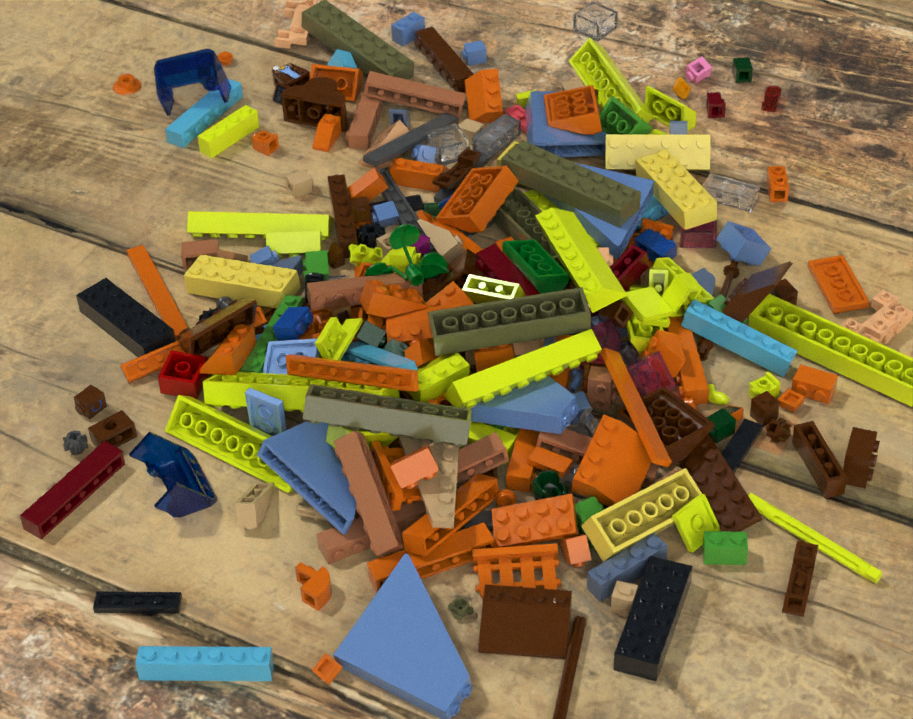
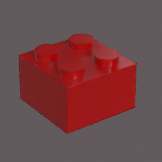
M171 350L158 375L160 393L173 396L184 395L198 399L203 388V381L209 375L200 373L199 370L208 357Z

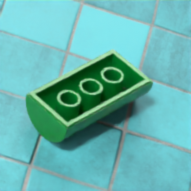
M535 239L503 241V253L540 294L561 291L567 285L570 275Z

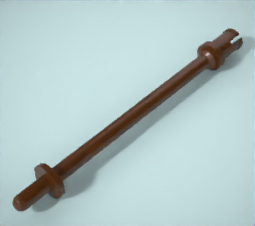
M733 259L730 265L725 266L723 269L726 277L720 294L725 298L727 297L732 280L740 274L737 268L738 262ZM704 337L700 338L698 342L700 361L707 360L709 351L714 345V342Z

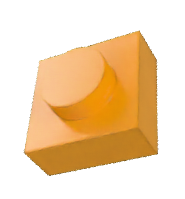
M679 77L675 80L672 90L684 100L688 97L691 87Z

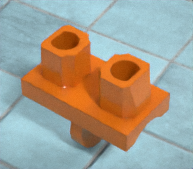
M643 218L640 234L650 228L655 232L661 233L666 239L672 240L675 226L665 224L660 219L654 221Z

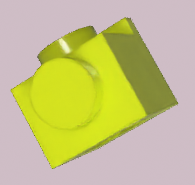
M768 371L765 373V376L749 383L748 394L752 399L768 391L777 398L779 397L781 383Z

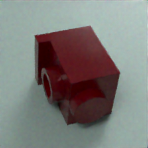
M720 92L707 93L706 109L708 118H725L726 102L724 99H721Z

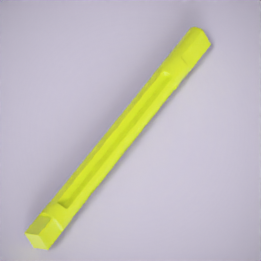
M753 493L748 495L763 517L806 543L817 544L819 551L871 582L877 584L881 579L882 571L757 495Z

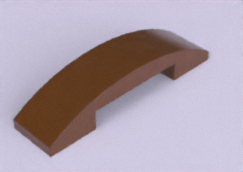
M466 148L458 156V162L446 174L440 173L433 180V184L447 189L456 188L462 183L471 169L475 168L481 157V152Z
M797 541L782 613L804 617L818 551L817 544Z

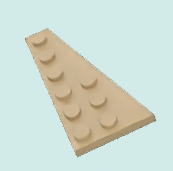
M409 436L398 437L404 456L429 444L439 466V471L436 472L437 476L426 481L423 478L417 481L418 485L416 487L419 489L421 500L425 504L432 527L454 528L459 447L453 446L449 442L433 443L430 439L413 440Z

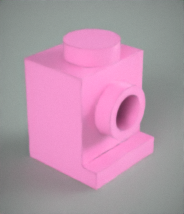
M700 57L687 65L685 77L689 82L693 81L696 84L704 78L710 77L712 67L703 57Z

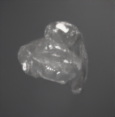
M589 406L580 414L573 431L593 438L600 421L594 418L591 412L593 410L592 407Z

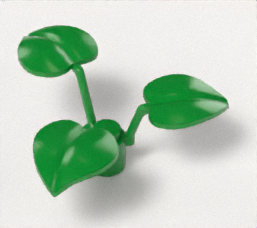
M403 224L393 230L389 243L395 250L403 247L409 261L405 274L393 266L388 267L386 263L380 262L370 266L366 270L365 276L396 272L405 281L409 280L411 285L418 286L423 283L425 278L448 273L449 269L444 257L436 252L424 255L421 262L417 265L413 264L407 246H411L418 241L420 232L414 225Z

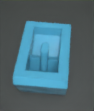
M339 49L335 51L327 64L328 66L357 69L351 52Z

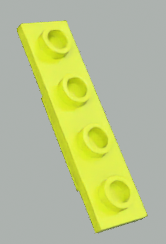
M331 317L315 342V346L322 358L341 360L363 323V319H346L341 326L337 317Z

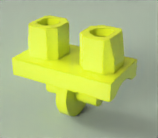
M351 244L349 246L351 253L350 263H355L356 266H360L361 262L380 263V259L383 257L382 249L379 247L369 248L364 244Z

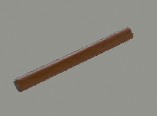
M576 616L574 618L553 719H566L586 626L585 617Z

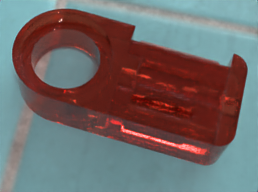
M767 87L761 110L776 112L781 98L780 87Z

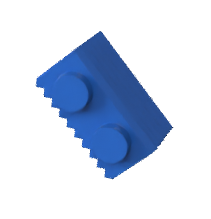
M648 228V230L635 238V246L647 252L648 259L654 263L656 258L670 257L673 259L677 256L676 243L673 240L666 239L658 231L655 232Z
M288 307L285 313L273 325L277 341L298 340L305 333L309 325L313 323V315L310 308Z

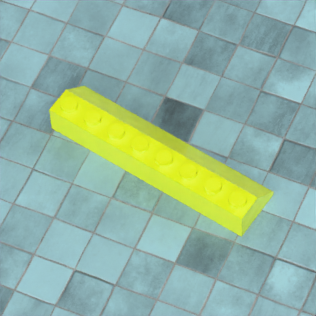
M589 37L569 60V63L586 86L593 85L594 89L598 90V104L601 109L613 96L649 123L654 116L603 46Z
M551 207L535 215L544 236L570 275L575 286L583 288L588 307L592 313L627 296L625 290L574 212Z
M188 211L187 233L197 238H202L203 234L210 235V238H220V235H227V238H238V235H245L246 239H255V236H262V239H266V232L321 231L322 241H325L326 238H331L334 218L330 215Z
M589 329L452 382L444 397L454 407L471 409L478 402L483 401L486 403L493 400L496 395L501 394V396L509 394L514 388H525L530 382H540L550 374H553V376L558 375L565 368L570 367V369H574L581 365L583 361H587V363L592 362L598 358L597 355L602 348L593 330Z
M178 395L164 430L165 432L267 483H274L275 487L287 493L294 491L287 482L257 456L263 441L272 437L271 435L193 397Z

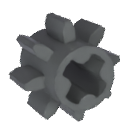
M629 341L618 343L614 350L620 353L626 365L632 364L638 355L636 348Z
M71 431L66 437H63L64 450H70L71 455H79L88 448L86 434L81 435L80 431Z

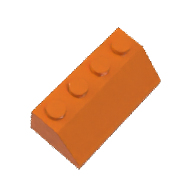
M463 303L427 307L387 317V343L394 339L407 344L409 348V343L416 338L420 340L427 338L430 344L433 345L428 312L461 307Z

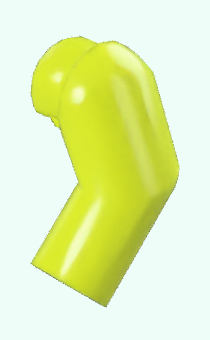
M708 384L709 402L716 405H727L729 397L723 392L716 391L713 384Z

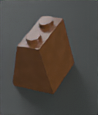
M467 249L449 263V272L440 274L437 292H440L452 281L462 290L469 274L486 277L475 265L476 254Z

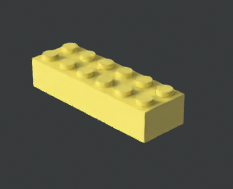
M606 135L605 170L636 171V159L658 153L662 150H668L687 171H709L710 135Z
M662 150L658 153L636 159V177L654 180L653 196L684 230L717 220V201L668 150Z
M200 255L183 275L187 293L218 299L227 296L232 301L242 298L255 299L257 305L278 308L285 295L295 296L301 288L297 270L207 255Z
M685 468L591 516L581 527L603 562L649 535L653 533L658 534L675 525L672 515L702 493Z

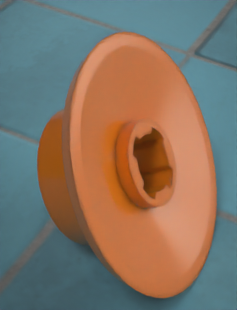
M123 74L114 83L113 90L120 95H129L139 91L142 84L133 75Z

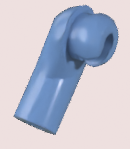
M574 368L571 371L573 379L568 385V389L572 392L578 390L584 378V371Z

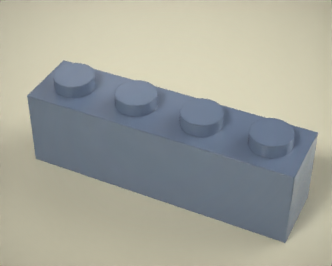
M655 533L649 535L588 571L587 589L600 602L612 595L617 581L633 583L643 577L650 556L667 560L668 545Z

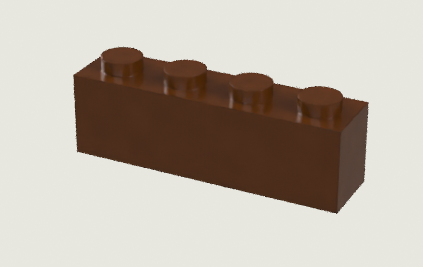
M814 421L794 425L792 443L824 498L843 495L845 493L847 476Z

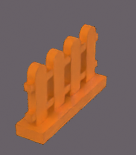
M371 441L370 452L392 510H400L402 502L412 504V501H420L419 489L411 488L407 490L406 487L401 489L390 467L391 462L404 456L403 449L389 448L388 446H383L382 448L380 441Z
M557 543L472 549L474 573H478L479 585H475V592H480L482 599L485 584L526 588L544 587V589L557 590V586H561V579H556L555 567H559ZM542 568L543 580L535 581L534 569ZM512 570H521L522 582L513 581ZM499 571L500 583L492 584L491 572Z

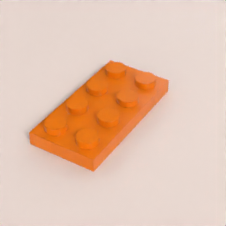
M843 255L808 261V268L833 314L869 308L870 302Z
M573 494L492 509L495 548L524 546L578 535Z

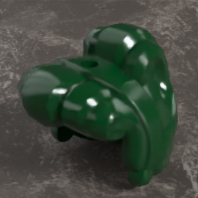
M545 470L533 479L531 492L535 500L569 494L567 486L559 483L558 471Z

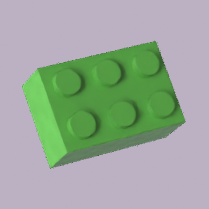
M611 96L599 113L602 131L607 135H648L653 129L650 124L626 104Z

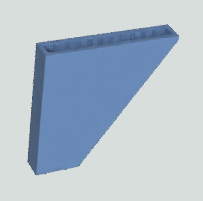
M531 91L526 104L528 143L560 157L605 156V136L607 134L604 131L598 132L595 135H584L548 126L544 95L557 91Z
M576 163L641 192L640 210L620 228L545 195L559 209L574 212L587 234L603 248L609 247V254L618 260L622 256L654 195V180Z
M548 375L546 379L540 382L532 381L525 388H514L507 395H496L493 400L486 403L483 401L478 402L475 407L470 409L472 410L471 421L555 434H562L579 412L576 396Z
M306 421L264 440L257 456L336 529L345 535L354 520L357 503L355 497L349 491L350 484L342 472L343 465L341 460L337 457L333 446L326 442L328 423L319 422L318 424H313Z
M405 553L333 656L335 661L343 666V669L441 719H451L452 716L458 714L460 704L464 698H468L471 694L472 684L470 676L410 556Z

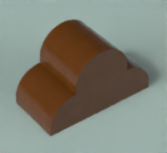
M316 77L307 81L305 85L291 86L281 93L284 121L317 127L324 114H331L340 117L342 132L347 131L345 96L338 92L335 80L329 77Z

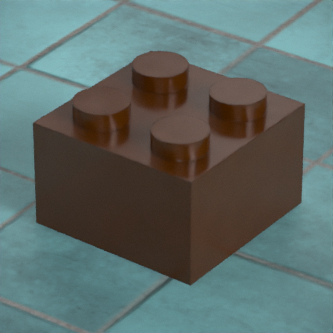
M857 427L852 428L843 471L847 476L846 485L866 489L867 481H872L874 469H871V467L876 466L878 456L874 452L878 453L880 441L876 440V431Z

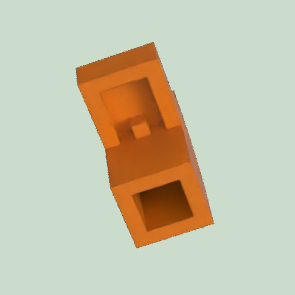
M300 562L295 567L297 581L303 584L300 587L302 602L319 611L330 600L332 595L330 574L323 566L316 571L313 567Z

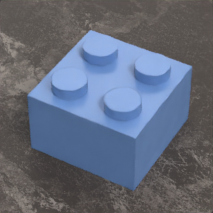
M727 221L716 238L720 242L721 248L729 252L731 259L736 262L743 261L750 266L752 264L760 266L771 250L770 246L754 229Z

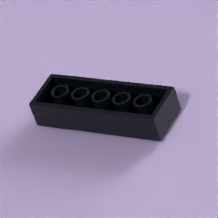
M107 278L76 295L80 312L137 357L176 342L173 328Z
M650 556L614 653L615 671L657 681L691 585L693 566Z

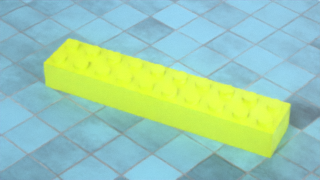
M768 294L749 315V327L797 350L798 355L913 407V358L771 294Z
M237 372L236 375L215 374L203 381L205 404L213 405V407H222L224 405L230 406V408L247 407L245 392L251 388L283 401L285 412L293 410L304 411L305 397L310 384L400 398V393L397 389L274 373Z

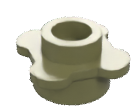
M462 597L454 599L448 605V610L452 611L454 618L457 620L473 613V608L469 606L468 600Z

